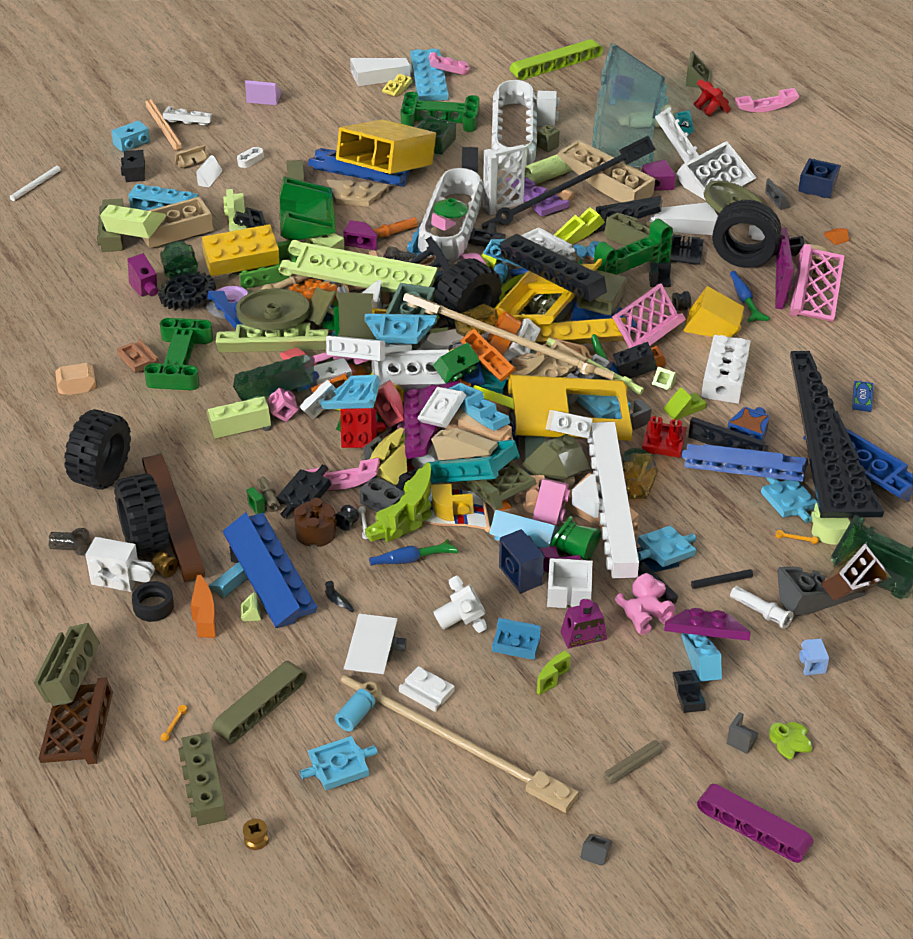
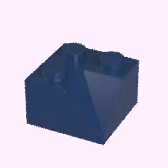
M809 158L800 175L798 191L822 198H831L841 165Z
M522 529L500 537L499 568L517 591L521 594L541 586L542 576L544 575L543 561L545 559L543 551L536 547L532 538L529 535L527 536Z

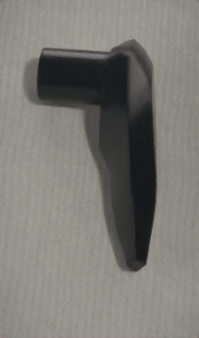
M327 581L325 583L326 596L336 605L342 606L353 613L352 605L335 590L334 582Z

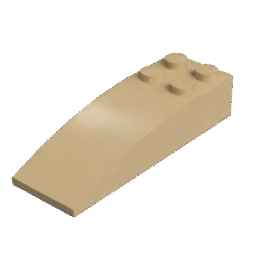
M577 140L558 152V156L578 175L614 158L581 140ZM620 162L585 180L599 191L619 202L650 198L653 196L655 178L626 165L624 162Z

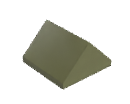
M694 51L690 52L686 86L698 87L696 83L700 79L710 82L712 71Z

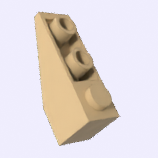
M458 428L440 430L431 439L439 460L470 459L474 456L488 457L498 447V443Z

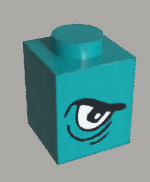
M691 111L675 113V119H679L678 125L682 131L691 135L694 132Z

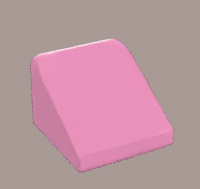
M432 214L431 225L446 231L456 225V222L444 216Z

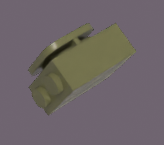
M596 270L595 272L605 276L607 293L591 302L578 296L577 307L611 316L617 312L622 303V297L626 291L627 277Z

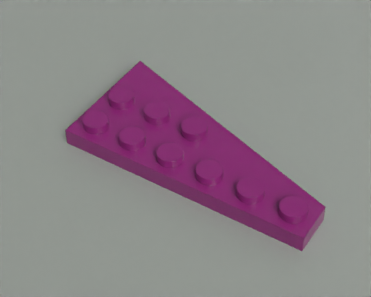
M782 227L776 251L775 309L781 310L784 303L788 302L789 292L787 291L792 288L793 279L791 277L794 270L787 228Z
M460 381L430 385L426 388L411 389L404 392L405 454L407 459L427 455L433 444L431 439L439 432V426L422 423L417 419L437 387L448 389L459 384Z

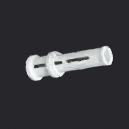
M735 586L731 591L730 597L761 613L765 620L774 621L782 629H786L793 619L792 611H785L778 607L777 603L764 601L739 586Z

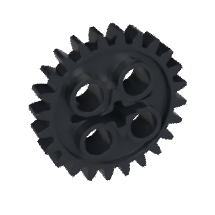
M193 271L190 274L185 272L183 276L178 274L177 278L171 277V281H165L166 284L161 285L162 288L159 289L158 296L164 307L168 306V309L174 307L175 311L181 308V311H183L186 307L191 309V306L197 307V304L203 305V301H209L207 297L208 291H216V285L210 274L206 275L205 272L200 274V271L196 274Z

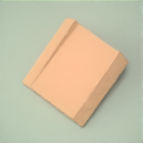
M82 363L62 366L55 371L58 392L60 394H79L96 388L94 369L91 364Z

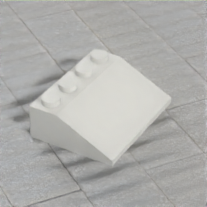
M727 141L684 163L675 174L684 188L704 200L703 192L711 181H728L743 187L756 179L755 175Z

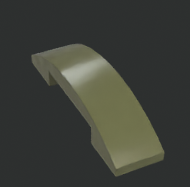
M286 160L287 177L304 181L303 160Z

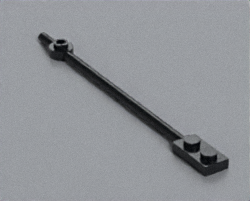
M648 135L620 149L621 155L512 209L503 207L499 209L496 217L482 223L481 226L485 230L490 223L507 225L513 220L514 215L622 161H625L626 165L654 152L656 149ZM502 214H504V215L506 216V219H505V220L502 219V217H501Z

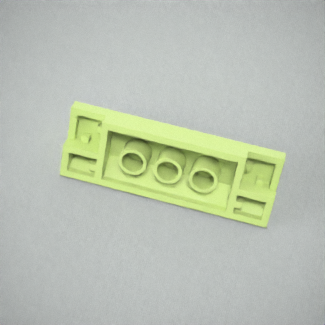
M300 323L281 330H260L244 324H238L236 331L217 332L216 345L218 352L287 351L295 347L301 351L327 350L326 336H329V329L310 330V323Z

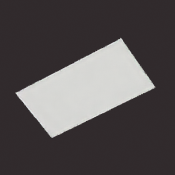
M359 614L344 669L384 674L398 618Z

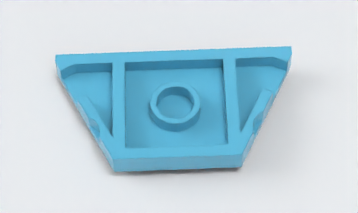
M365 314V322L377 340L385 341L387 344H417L437 323V315Z
M377 375L351 376L333 391L335 396L331 400H323L320 404L324 409L373 408L381 380Z

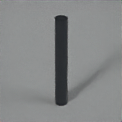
M748 569L691 581L692 589L751 578L753 577V571Z

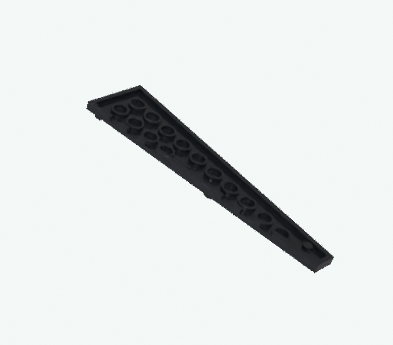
M791 351L790 360L820 518L883 517L884 510L876 493H873L871 489L872 484L865 476V469L859 463V456L853 448L854 445L838 411H835L832 398H829L828 389L823 385L822 376L817 370V365L810 351Z

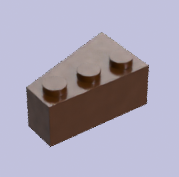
M863 544L846 554L822 581L821 585L835 601L873 588L891 578V576L867 545Z

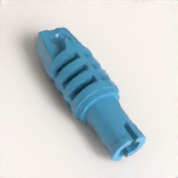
M504 261L501 264L495 265L493 269L499 274L502 284L506 281L509 273L508 264Z

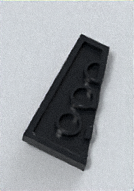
M656 196L597 206L596 212L605 223L595 230L594 233L605 230L607 217L615 213L639 219L661 212L662 197Z

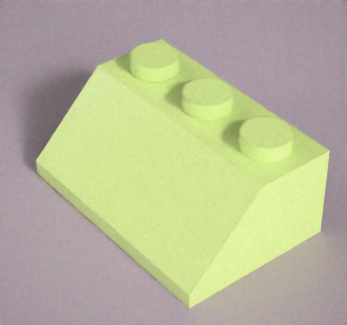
M108 205L100 217L108 232L150 238L165 219L166 214Z
M264 396L217 406L206 411L214 439L271 426L269 408Z

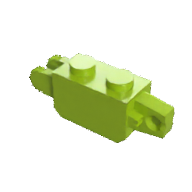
M428 500L422 513L415 521L407 519L396 531L389 528V518L387 517L390 508L396 504L378 511L376 522L365 529L366 537L371 542L384 538L388 543L422 527V522L432 516L431 510H429L431 507L430 501Z

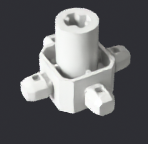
M456 575L449 579L451 589L455 590L450 595L452 601L434 610L433 613L443 630L463 620L466 625L473 621L474 624L472 626L480 633L487 629L484 618L481 619V616L485 615L486 611L470 583L463 587V581Z

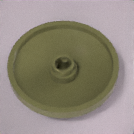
M711 181L703 192L706 202L718 213L725 206L738 200H755L764 203L750 190L728 181Z
M279 288L251 292L242 297L236 305L238 320L248 327L260 330H281L296 326L303 322L310 312L309 301L304 295L296 291Z

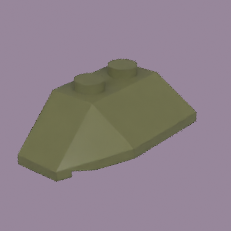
M568 434L544 442L522 464L533 475H544L554 479H568L590 469L582 447Z

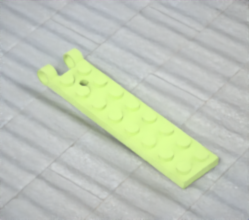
M292 240L288 247V251L292 255L298 256L296 263L283 260L279 267V272L285 276L297 274L368 288L377 280H381L382 291L395 293L400 283L432 287L438 274L436 267L308 244L298 240Z

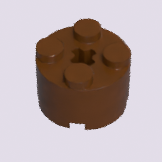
M313 498L311 501L295 508V533L300 543L306 546L317 544V547H320L334 540L336 514L330 504L323 502L320 498Z

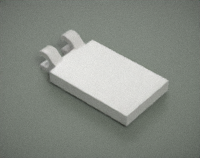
M539 227L521 235L572 261L576 260L572 256L576 250L572 248L570 243Z

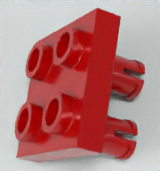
M700 79L696 84L702 91V94L693 102V105L700 110L709 101L710 103L703 109L706 115L710 117L717 108L728 114L731 108L728 105L729 101L723 96L724 93L719 88L715 89L709 81L705 82Z
M376 408L340 409L341 448H363L376 438V433H384L386 430L384 422H376Z
M652 416L650 421H648L641 451L680 458L687 427L682 426V421L680 420L677 421V425H675L676 419H672L669 424H665L661 417L658 416V422H656V416Z

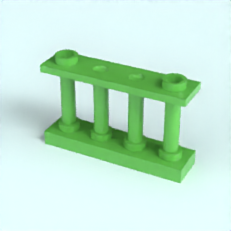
M292 240L277 242L279 264L268 268L260 267L258 270L241 271L239 273L240 287L247 289L281 282L289 278V276L279 272V267L281 264L280 260L290 258L294 263L297 261L298 256L292 255L288 251Z

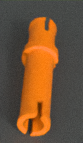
M415 217L389 225L383 224L381 227L372 230L377 234V239L381 237L387 238L392 234L416 228L418 222Z

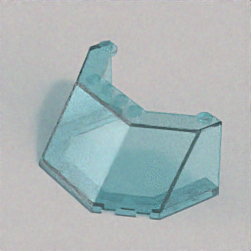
M611 43L600 78L601 87L598 91L596 103L598 105L597 113L594 116L592 147L615 158L621 155L620 149L648 135L653 143L656 125L655 116L660 114L662 108L668 104L669 96H666L667 84L665 77L616 44ZM652 152L628 165L642 167L644 164L653 162L654 153Z

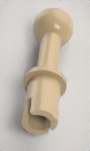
M291 274L289 278L274 285L265 284L261 290L282 289L291 284H298L310 277Z

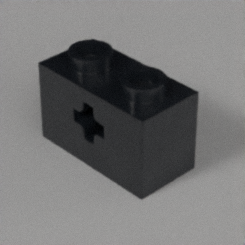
M144 150L124 151V157H121V175L125 176V181H145Z
M648 342L613 354L615 365L622 377L626 376L631 379L657 369L654 354Z

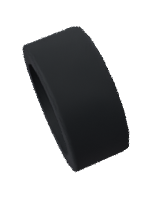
M158 581L139 585L132 593V606L135 615L141 620L148 622L165 619L174 609L173 593L170 587ZM157 596L165 599L156 606L141 604L143 600L149 597Z

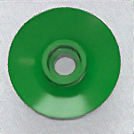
M448 198L434 204V212L446 218H460L467 214L468 207L459 200Z

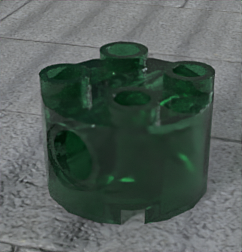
M173 241L164 247L163 252L161 251L160 260L164 273L170 281L171 277L177 278L178 274L183 276L185 272L187 274H190L192 271L194 274L197 273L198 262L192 245L185 244L184 241Z

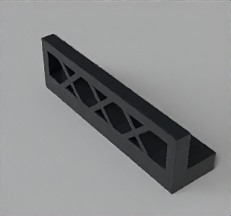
M692 417L690 420L688 438L708 445L768 452L769 446L765 445L764 441Z

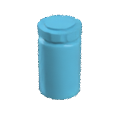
M358 689L335 715L337 725L345 731H352L375 705V699L372 694L365 689Z

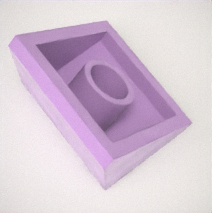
M245 80L247 103L277 105L282 91L276 83Z

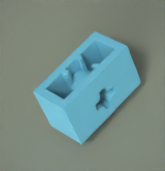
M139 120L111 130L113 145L122 152L150 142L149 128Z

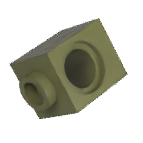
M549 124L538 129L537 147L548 153L558 148L560 130Z

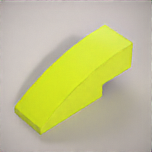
M589 207L580 217L574 215L554 236L572 245L589 236L605 222L596 211Z

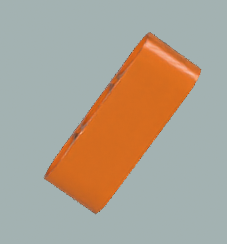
M505 311L499 317L494 327L516 335L521 326V321ZM491 333L486 340L502 356L511 341Z

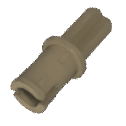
M262 476L257 479L256 483L265 498L268 511L275 512L280 507V503L275 496L276 491L274 488H271L266 477Z

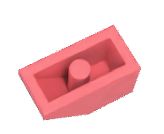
M391 380L379 386L374 404L388 428L404 420L401 396Z

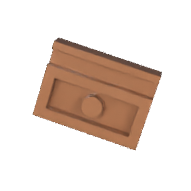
M141 339L135 344L131 342L117 348V355L134 373L143 371L144 367L148 364H159L158 357Z

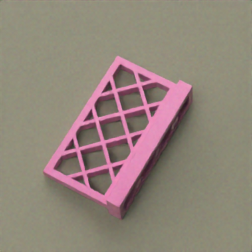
M807 244L803 245L800 250L789 315L797 316L799 314L826 321H834L844 255L812 249L811 245ZM812 254L818 255L822 261L815 264L812 260ZM836 259L839 260V264L833 268L828 261ZM824 263L830 270L825 274L818 268ZM815 269L820 277L813 281L809 272ZM831 273L836 278V282L832 284L826 279V276ZM821 279L827 285L823 290H820L816 285V282ZM811 285L817 292L813 296H810L806 291ZM828 289L833 294V298L827 300L823 294ZM818 295L825 302L819 307L813 300ZM810 302L814 310H803L804 304ZM827 305L831 311L830 316L823 314L820 309Z
M661 283L612 316L629 348L645 342L652 345L686 320L683 313L678 315ZM657 290L661 295L660 300L655 298ZM645 299L650 301L649 308L644 307ZM655 303L660 305L659 312L654 311ZM633 307L639 309L638 316L632 315ZM664 307L668 308L671 315L667 316L664 314ZM643 311L649 313L648 320L643 319ZM623 315L627 317L626 324H623L620 316ZM653 315L658 316V324L653 323ZM632 319L637 321V328L631 327ZM642 323L647 324V332L641 331ZM630 331L636 333L635 341L631 339Z

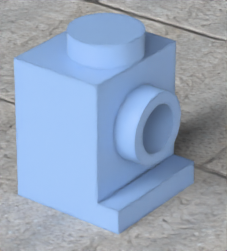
M822 639L804 640L801 644L802 650L799 652L800 661L805 664L804 675L826 673L829 656Z

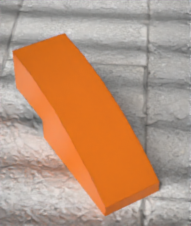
M197 575L191 601L192 620L196 621L198 637L215 638L216 616L213 597L202 575Z

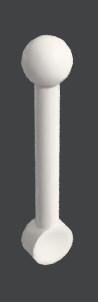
M361 506L358 512L361 514L363 525L362 537L363 539H368L365 535V529L367 528L366 508Z

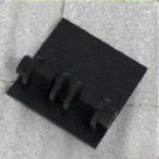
M673 234L670 261L700 265L704 239L692 237L690 242V236H688V242H685V235H683V241H681L682 235Z

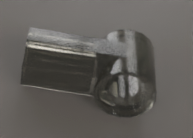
M390 246L386 249L383 258L394 260L400 258L401 261L409 262L410 259L418 255L416 253L403 252L397 247Z
M86 528L75 529L72 533L51 532L49 535L50 549L74 550L80 556H85L92 544L89 531Z

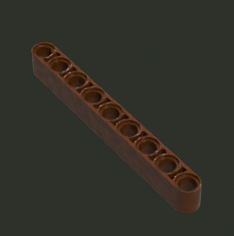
M162 453L143 457L144 471L153 476L160 492L168 523L169 541L175 558L178 560V566L184 582L196 580L197 575H202L205 578L203 562Z

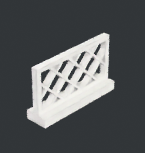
M524 145L492 151L491 149L484 150L483 208L490 216L495 215L496 210L503 207L509 208L524 203L526 149ZM520 151V155L516 159L512 158L516 152ZM505 155L506 157L499 163L498 156ZM511 159L514 162L507 169L504 165ZM518 164L520 169L514 174L512 170ZM502 168L506 170L501 177L497 176V173ZM509 173L513 175V177L508 182L504 181V179L509 175ZM516 179H518V185L515 188L512 187L511 185L514 183ZM501 183H504L505 186L499 192L497 190V187ZM508 188H511L512 191L507 197L503 195ZM518 193L519 199L512 201L511 198ZM502 196L505 200L501 204H497V201Z
M326 336L327 355L381 361L385 360V353L412 350V344H387L382 340Z

